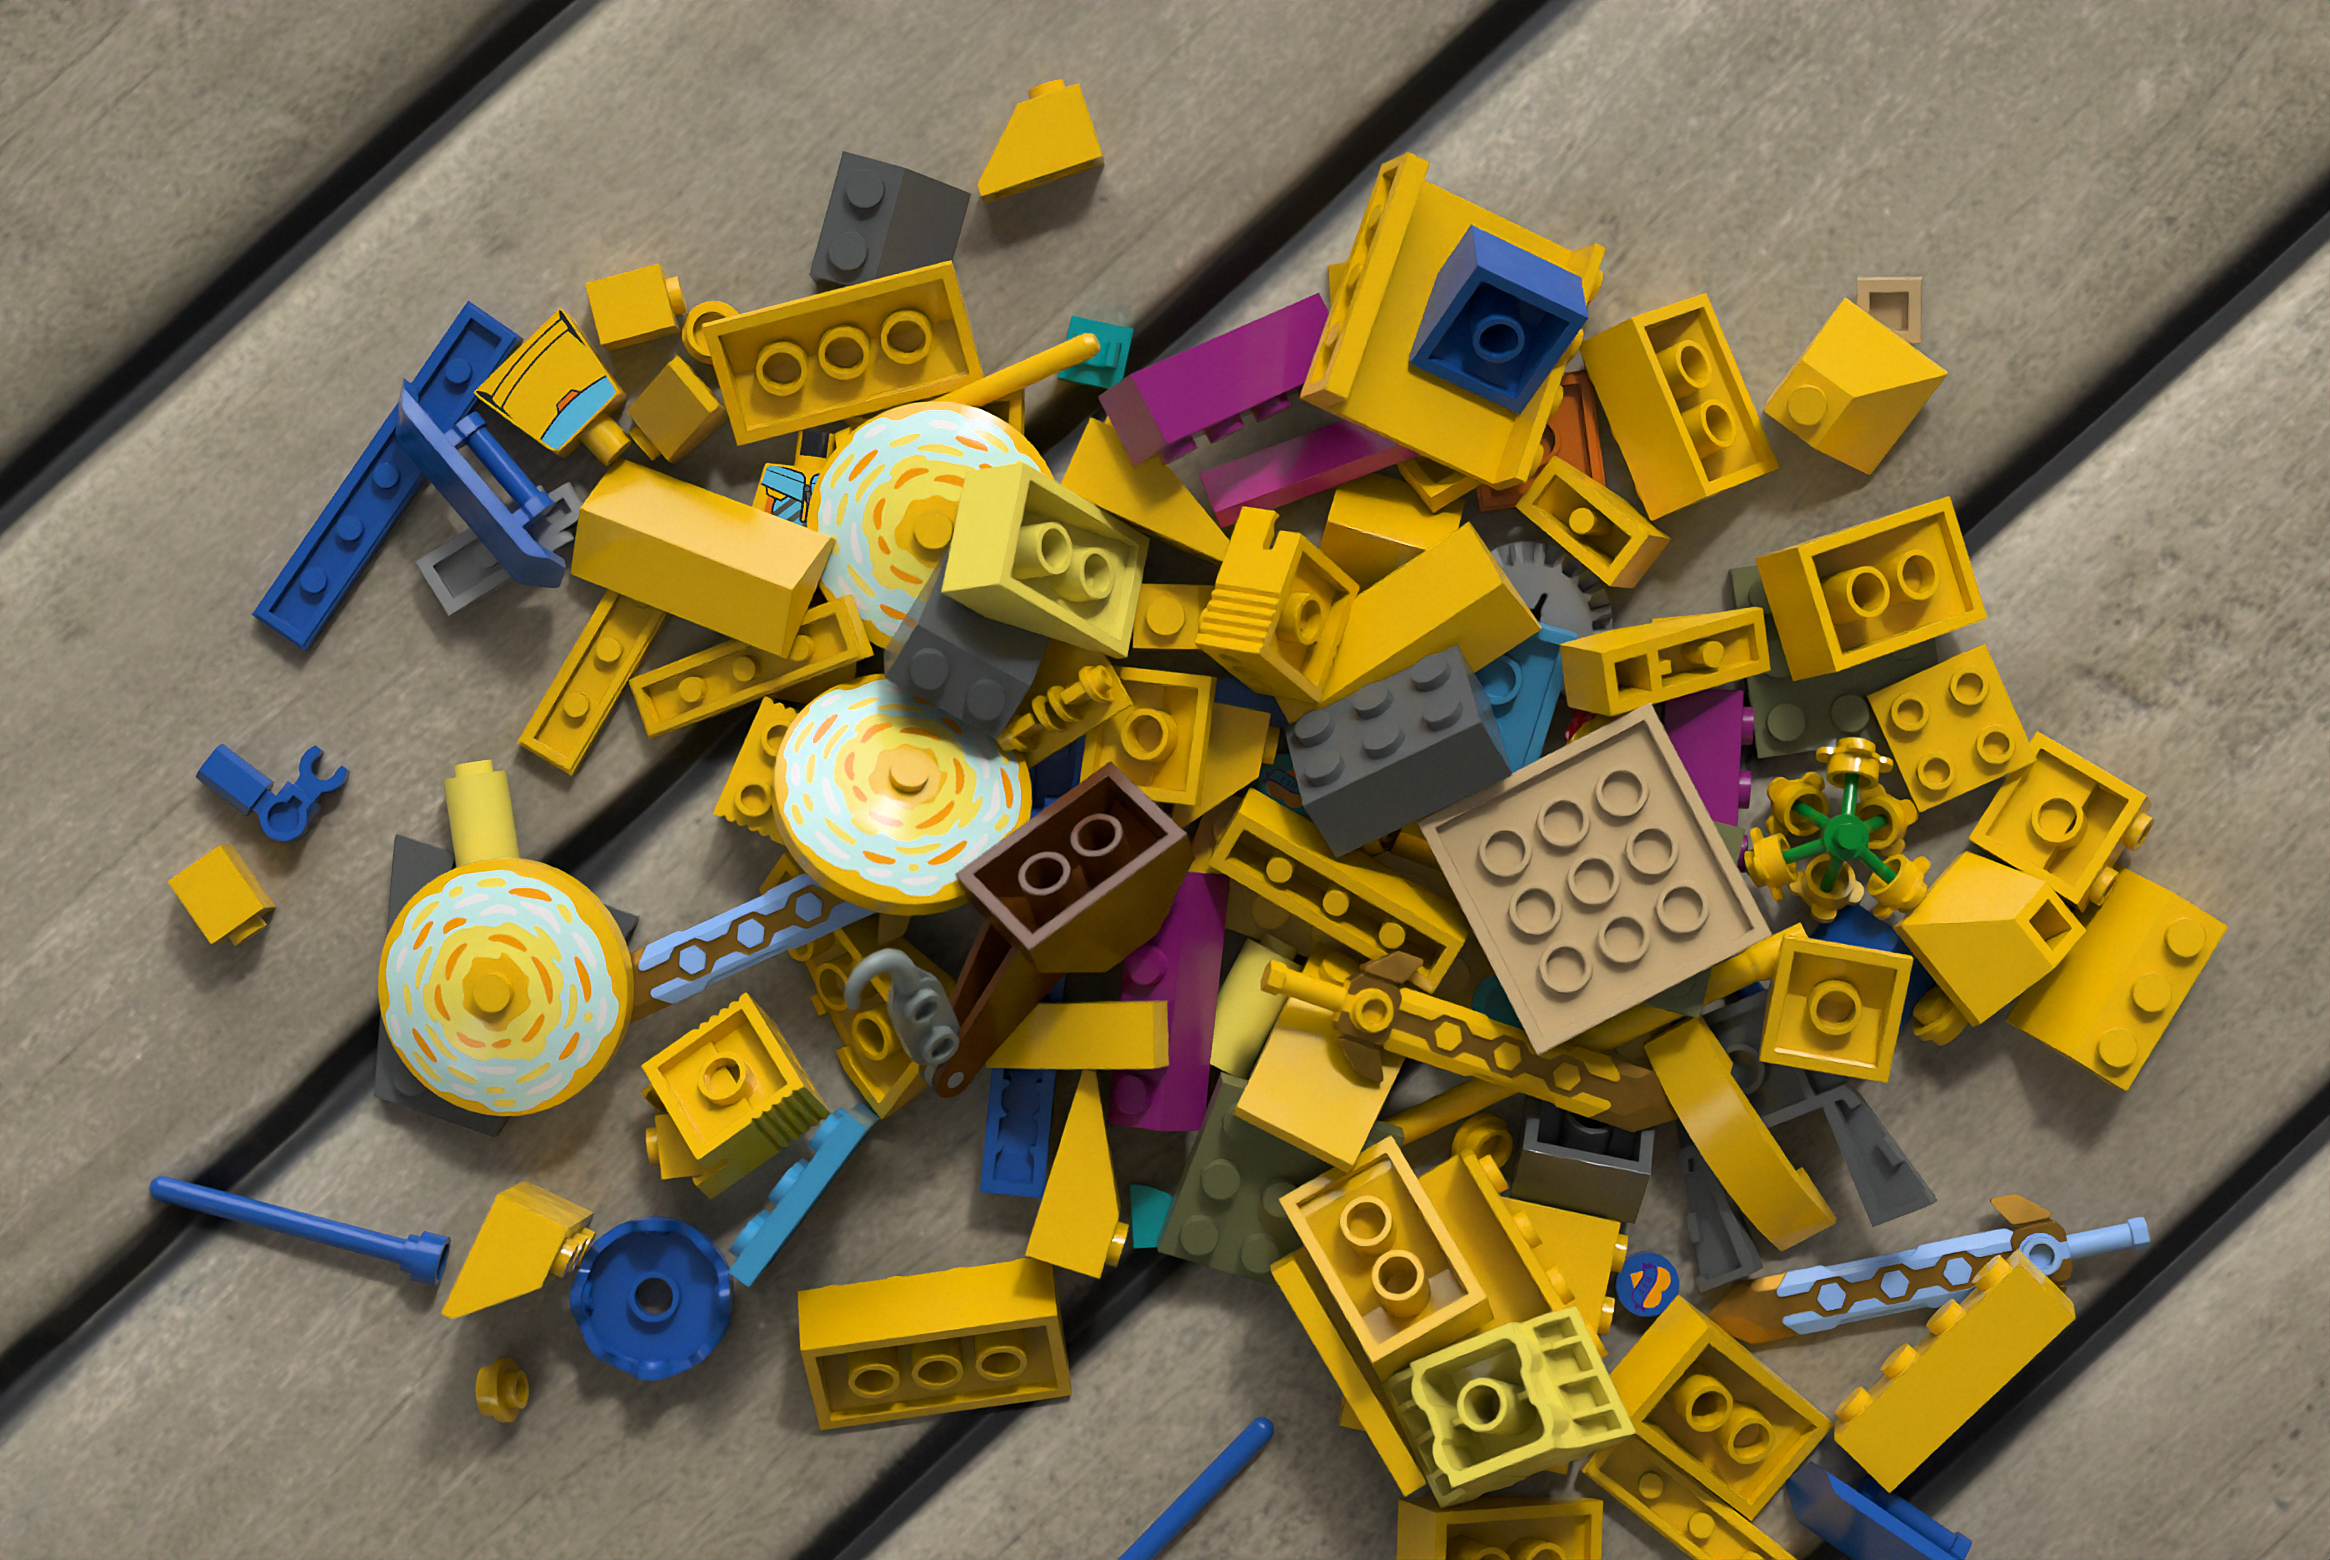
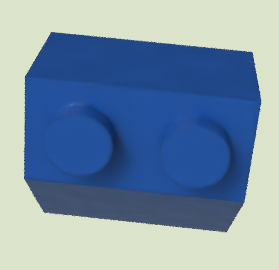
M1470 225L1437 274L1409 355L1410 364L1520 415L1588 319L1581 277Z

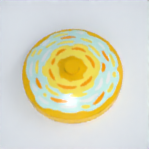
M940 401L912 403L893 408L866 421L851 432L831 454L819 474L809 503L807 528L836 540L818 582L827 601L829 602L846 595H853L869 641L886 649L948 546H951L966 471L1024 462L1055 481L1046 462L1035 447L1010 424L986 411L964 404Z
M883 673L858 677L836 685L816 697L796 716L781 742L771 782V800L776 825L784 844L800 867L814 881L842 900L858 907L890 915L915 916L947 911L969 902L955 874L1030 820L1032 787L1029 771L1022 752L1017 749H1013L1010 752L1004 751L996 738L885 679Z
M492 858L466 864L438 876L420 889L403 907L395 919L382 949L378 972V998L384 1026L395 1051L405 1066L425 1087L453 1105L469 1111L494 1116H520L540 1112L565 1102L586 1089L609 1066L623 1043L630 1024L634 1003V973L628 947L618 924L601 900L585 885L567 873L541 862L520 858Z

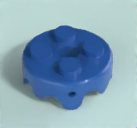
M657 1215L639 1217L615 1226L597 1239L589 1248L571 1286L570 1310L587 1347L595 1357L633 1375L636 1379L645 1381L662 1380L699 1364L715 1349L725 1336L733 1317L735 1303L733 1276L728 1273L730 1267L723 1252L714 1240L698 1227L678 1218ZM660 1278L671 1287L673 1301L667 1311L651 1313L641 1306L638 1300V1289L644 1280Z

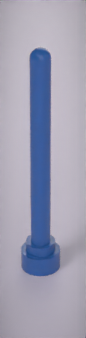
M166 1176L154 1178L149 1185L150 1195L157 1201L400 1264V1271L410 1273L411 1281L437 1287L446 1268L451 1239L447 1236L424 1231L421 1236L410 1234L407 1239Z
M1265 1417L1254 1419L1117 1560H1153L1273 1437V1423Z

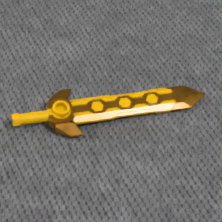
M1395 951L1361 964L1360 969L1363 971L1348 976L1344 980L1342 987L1287 969L1286 964L1271 960L1265 966L1260 981L1261 991L1275 996L1279 993L1334 1012L1331 1020L1334 1030L1338 1031L1340 1037H1336L1335 1041L1354 1072L1359 1076L1377 1082L1384 1081L1380 1051L1375 1049V1044H1377L1382 1049L1465 1077L1473 1076L1551 1102L1558 1108L1630 1132H1636L1679 1118L1654 1071L1577 1045L1569 1046L1563 1043L1537 1055L1525 1030L1489 1019L1485 1014L1405 987H1395L1397 983H1403L1423 964V959L1413 955Z

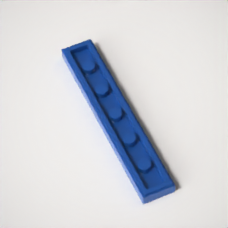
M467 301L412 381V384L418 387V405L443 434L452 429L455 424L466 416L473 413L481 401L473 392L515 352L524 339L470 301ZM398 403L252 613L258 620L303 651H309L427 480L424 473L396 440Z

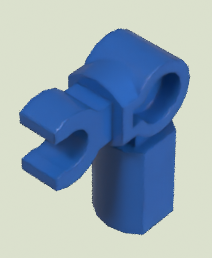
M220 744L200 767L196 774V779L246 817L250 816L253 812L260 815L259 822L261 828L268 837L280 843L291 844L300 841L307 835L311 827V821L322 808L317 802L324 794L334 793L341 789L348 781L350 771L341 765L330 779H318L314 773V765L321 758L324 751L315 745L308 749L301 757L299 764L300 777L294 784L287 781L278 794L275 795L271 792L274 785L272 780L226 745Z

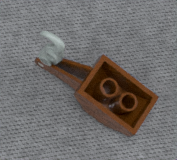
M1110 761L955 874L958 883L966 893V899L985 918L949 1000L942 984L932 974L916 967L913 961L902 951L886 949L870 955L853 970L846 983L844 993L846 1005L851 1010L857 1009L860 1004L859 996L861 990L866 983L881 973H889L891 987L888 992L887 1012L905 1052L916 1064H919L920 1076L940 1097H955L969 1086L987 1060L1066 972H1107L1158 934L1195 859L1188 836Z

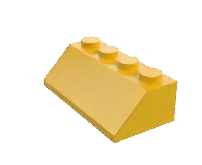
M1020 1258L1009 1262L974 1267H956L945 1271L909 1276H892L880 1280L845 1285H828L822 1288L797 1291L800 1352L820 1430L1072 1395L1060 1300L1054 1267L1051 1263L1035 1258Z

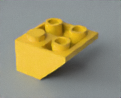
M1969 851L1959 854L1927 889L1922 901L1914 909L1907 912L1893 928L1972 1027L1983 1023L2052 971L2086 932V929L2047 881Z

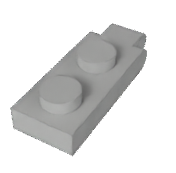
M570 482L548 494L555 502L554 508L541 520L526 529V532L534 541L553 553L560 551L575 540L569 529L578 524L579 510L583 503ZM542 485L537 486L540 492L545 491ZM514 500L505 505L511 514L520 509ZM470 528L416 561L417 566L448 616L454 617L513 580L510 574Z

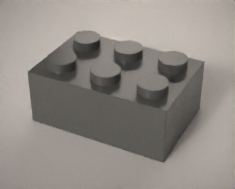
M1458 644L1438 654L1426 656L1415 665L1384 680L1367 684L1358 692L1321 710L1311 711L1302 716L1298 721L1284 727L1303 806L1336 858L1513 776L1489 697Z

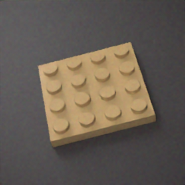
M1651 703L1512 773L1513 776L1461 799L1418 822L1537 1055L1566 1042L1772 936Z

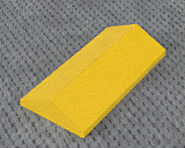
M952 260L702 324L737 446L949 393L984 378L968 309Z
M618 457L580 507L570 574L787 659L836 540L822 533Z
M1467 522L1356 596L1352 603L1349 619L1340 645L1337 646V654L1333 657V665L1329 669V677L1325 680L1326 686L1321 691L1322 697L1319 704L1274 697L1289 724L1311 711L1321 710L1358 692L1367 684L1384 680L1415 665L1426 656L1438 654L1457 644L1473 672L1476 673L1540 631L1542 627L1471 523Z

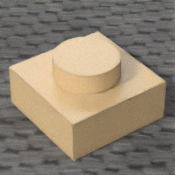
M1858 277L1857 306L1909 344H1921L1922 277Z

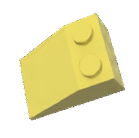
M1024 462L966 471L941 592L984 617L1113 658H1127L1150 538Z

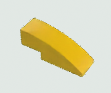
M1167 1001L1039 1002L987 1060L986 1068L1156 1069L1169 1066Z

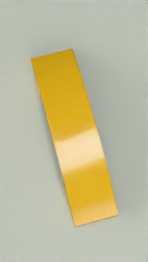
M1701 1014L1699 1019L1688 1017L1644 1042L1643 1047L1659 1078L1660 1084L1697 1149L1735 1203L1776 1248L1782 1252L1836 1224V1216L1804 1168L1801 1167L1795 1171L1731 1075L1733 1062Z

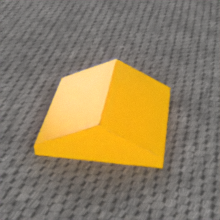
M1113 666L1133 705L1086 733L1080 783L1111 761L1152 801L1201 807L1217 678Z
M1783 934L1768 987L1759 1061L1888 1083L1913 957Z

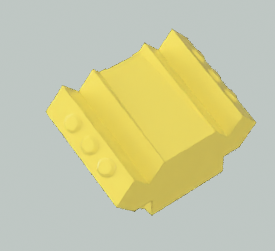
M1576 1306L1546 1313L1521 1324L1515 1322L1508 1323L1411 1362V1368L1394 1374L1381 1384L1441 1509L1473 1501L1485 1492L1512 1486L1526 1479L1525 1477L1555 1465H1563L1570 1461L1582 1459L1596 1449L1622 1443L1636 1433Z

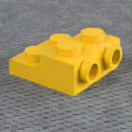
M2036 731L2030 741V745L2038 761L2013 771L2008 775L1968 839L1972 844L2013 869L2047 881L2062 901L2083 913L2090 901L2101 906L2113 891L2120 873L2112 869L2124 848L2127 847L2135 852L2147 838L2155 821L2154 818L2147 815L2152 804L2147 795Z

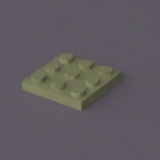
M1757 565L1730 569L1729 577L1734 610L1760 607L1763 608L1771 670L1744 678L1748 707H1754L1753 746L1755 759L1816 751L1821 747L1836 748L1837 741L1847 737L1862 738L1872 743L1886 741L1867 699V695L1937 665L1938 657L1935 637L1838 672L1793 681Z
M1221 1072L1157 1239L1158 1252L1280 1288L1271 1273L1270 1265L1303 1246V1243L1284 1211L1279 1198L1335 1166L1233 1115V1111L1248 1080ZM1375 1120L1360 1153L1391 1135L1399 1149H1401L1405 1139L1403 1128Z

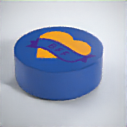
M1640 1251L1633 1253L1625 1258L1621 1273L1615 1272L1614 1290L1618 1300L1627 1310L1639 1316L1652 1317L1662 1314L1679 1293L1680 1283L1676 1269L1665 1257L1655 1252Z

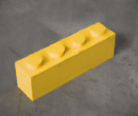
M1252 787L1248 789L1221 834L1208 861V865L1372 960L1395 951H1401L1423 959V964L1406 980L1430 994H1433L1464 945L1470 923L1462 909L1359 849L1336 858L1314 823Z
M2019 1249L2006 1260L2000 1255L1992 1258L1974 1277L1972 1283L1977 1287L1960 1304L1951 1299L1941 1306L1926 1324L1930 1332L1915 1347L1912 1348L1908 1343H1904L1897 1348L1880 1368L1885 1375L1868 1391L1862 1386L1853 1390L1835 1410V1415L1839 1419L1835 1422L1834 1440L1888 1493H1891L2075 1319L2073 1302Z

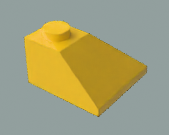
M1844 297L1769 396L1763 411L1816 450L1871 475L1948 375V372L1848 298Z

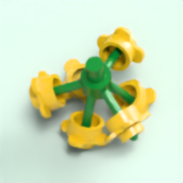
M1842 738L1837 741L1836 748L1821 747L1816 751V759L1820 762L1828 763L1826 780L1833 786L1844 789L1841 815L1831 818L1827 817L1829 804L1827 797L1823 793L1825 782L1817 773L1807 772L1801 779L1789 781L1784 777H1777L1770 782L1766 791L1767 797L1771 800V815L1766 820L1765 827L1771 836L1764 838L1758 827L1750 829V837L1754 849L1744 853L1746 873L1750 875L1757 888L1767 885L1773 899L1778 902L1784 900L1782 886L1787 885L1791 894L1800 896L1811 908V917L1821 923L1832 922L1837 915V911L1847 905L1856 906L1863 899L1864 888L1860 882L1856 881L1852 867L1845 860L1857 857L1873 871L1867 884V891L1878 901L1873 909V915L1879 920L1887 919L1895 910H1898L1900 913L1911 911L1922 901L1927 891V885L1923 882L1924 874L1930 868V861L1924 856H1919L1911 862L1901 854L1905 849L1904 835L1908 826L1917 821L1919 812L1912 800L1903 799L1900 801L1887 794L1885 788L1878 784L1879 772H1890L1893 769V760L1875 753V744L1862 738ZM1860 791L1861 803L1856 806L1857 793ZM1821 829L1820 839L1794 848H1790L1785 838L1788 832L1797 836H1808ZM1868 848L1879 849L1880 853L1888 858L1885 861H1881ZM1822 852L1827 853L1811 860L1804 872L1797 870L1796 861Z

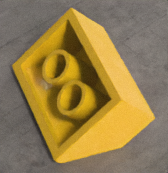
M1707 293L1631 317L1582 341L1579 352L1585 363L1587 376L1595 387L1610 423L1611 433L1619 444L1634 480L1636 493L1643 502L1650 521L1682 510L1780 469Z
M2115 863L2112 869L2119 872L2120 876L2106 901L2101 906L2090 901L2083 913L2076 908H2073L2071 911L2086 929V932L2052 971L2019 995L2004 1021L2112 1088L2127 1092L2229 926L2168 889Z
M526 1180L497 1194L441 1314L450 1319H455L539 1289L556 1277L563 1279L567 1271L571 1273L575 1266L580 1267L594 1241L596 1232L587 1228L594 1212Z

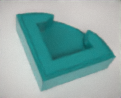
M1130 1183L1133 1248L1157 1247V1239L1173 1197L1152 1185Z

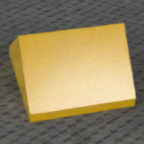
M1372 472L1337 485L1318 549L1360 585L1358 595L1457 530L1466 500L1457 498L1433 513L1408 482Z

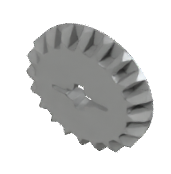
M1522 541L1509 543L1490 551L1529 609H1535L1543 593L1547 594L1540 609L1542 613L1540 622L1576 632L1577 639L1613 629L1611 604L1601 580L1566 549L1549 543ZM1564 681L1558 700L1567 699Z

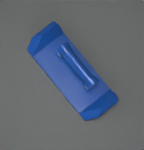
M403 378L395 432L396 440L401 448L515 581L523 585L548 588L560 587L566 570L564 559L534 541L526 532V529L533 526L554 508L555 502L545 491L540 492L486 429L488 424L477 411L466 416L455 424L452 429L443 434L418 405V387ZM467 445L520 509L511 514L457 450Z
M1810 1461L1786 1481L1787 1492L1797 1521L1853 1560H1965L1971 1548L1972 1540L1960 1532L1954 1534L1893 1491L1888 1493L1869 1473L1855 1491Z

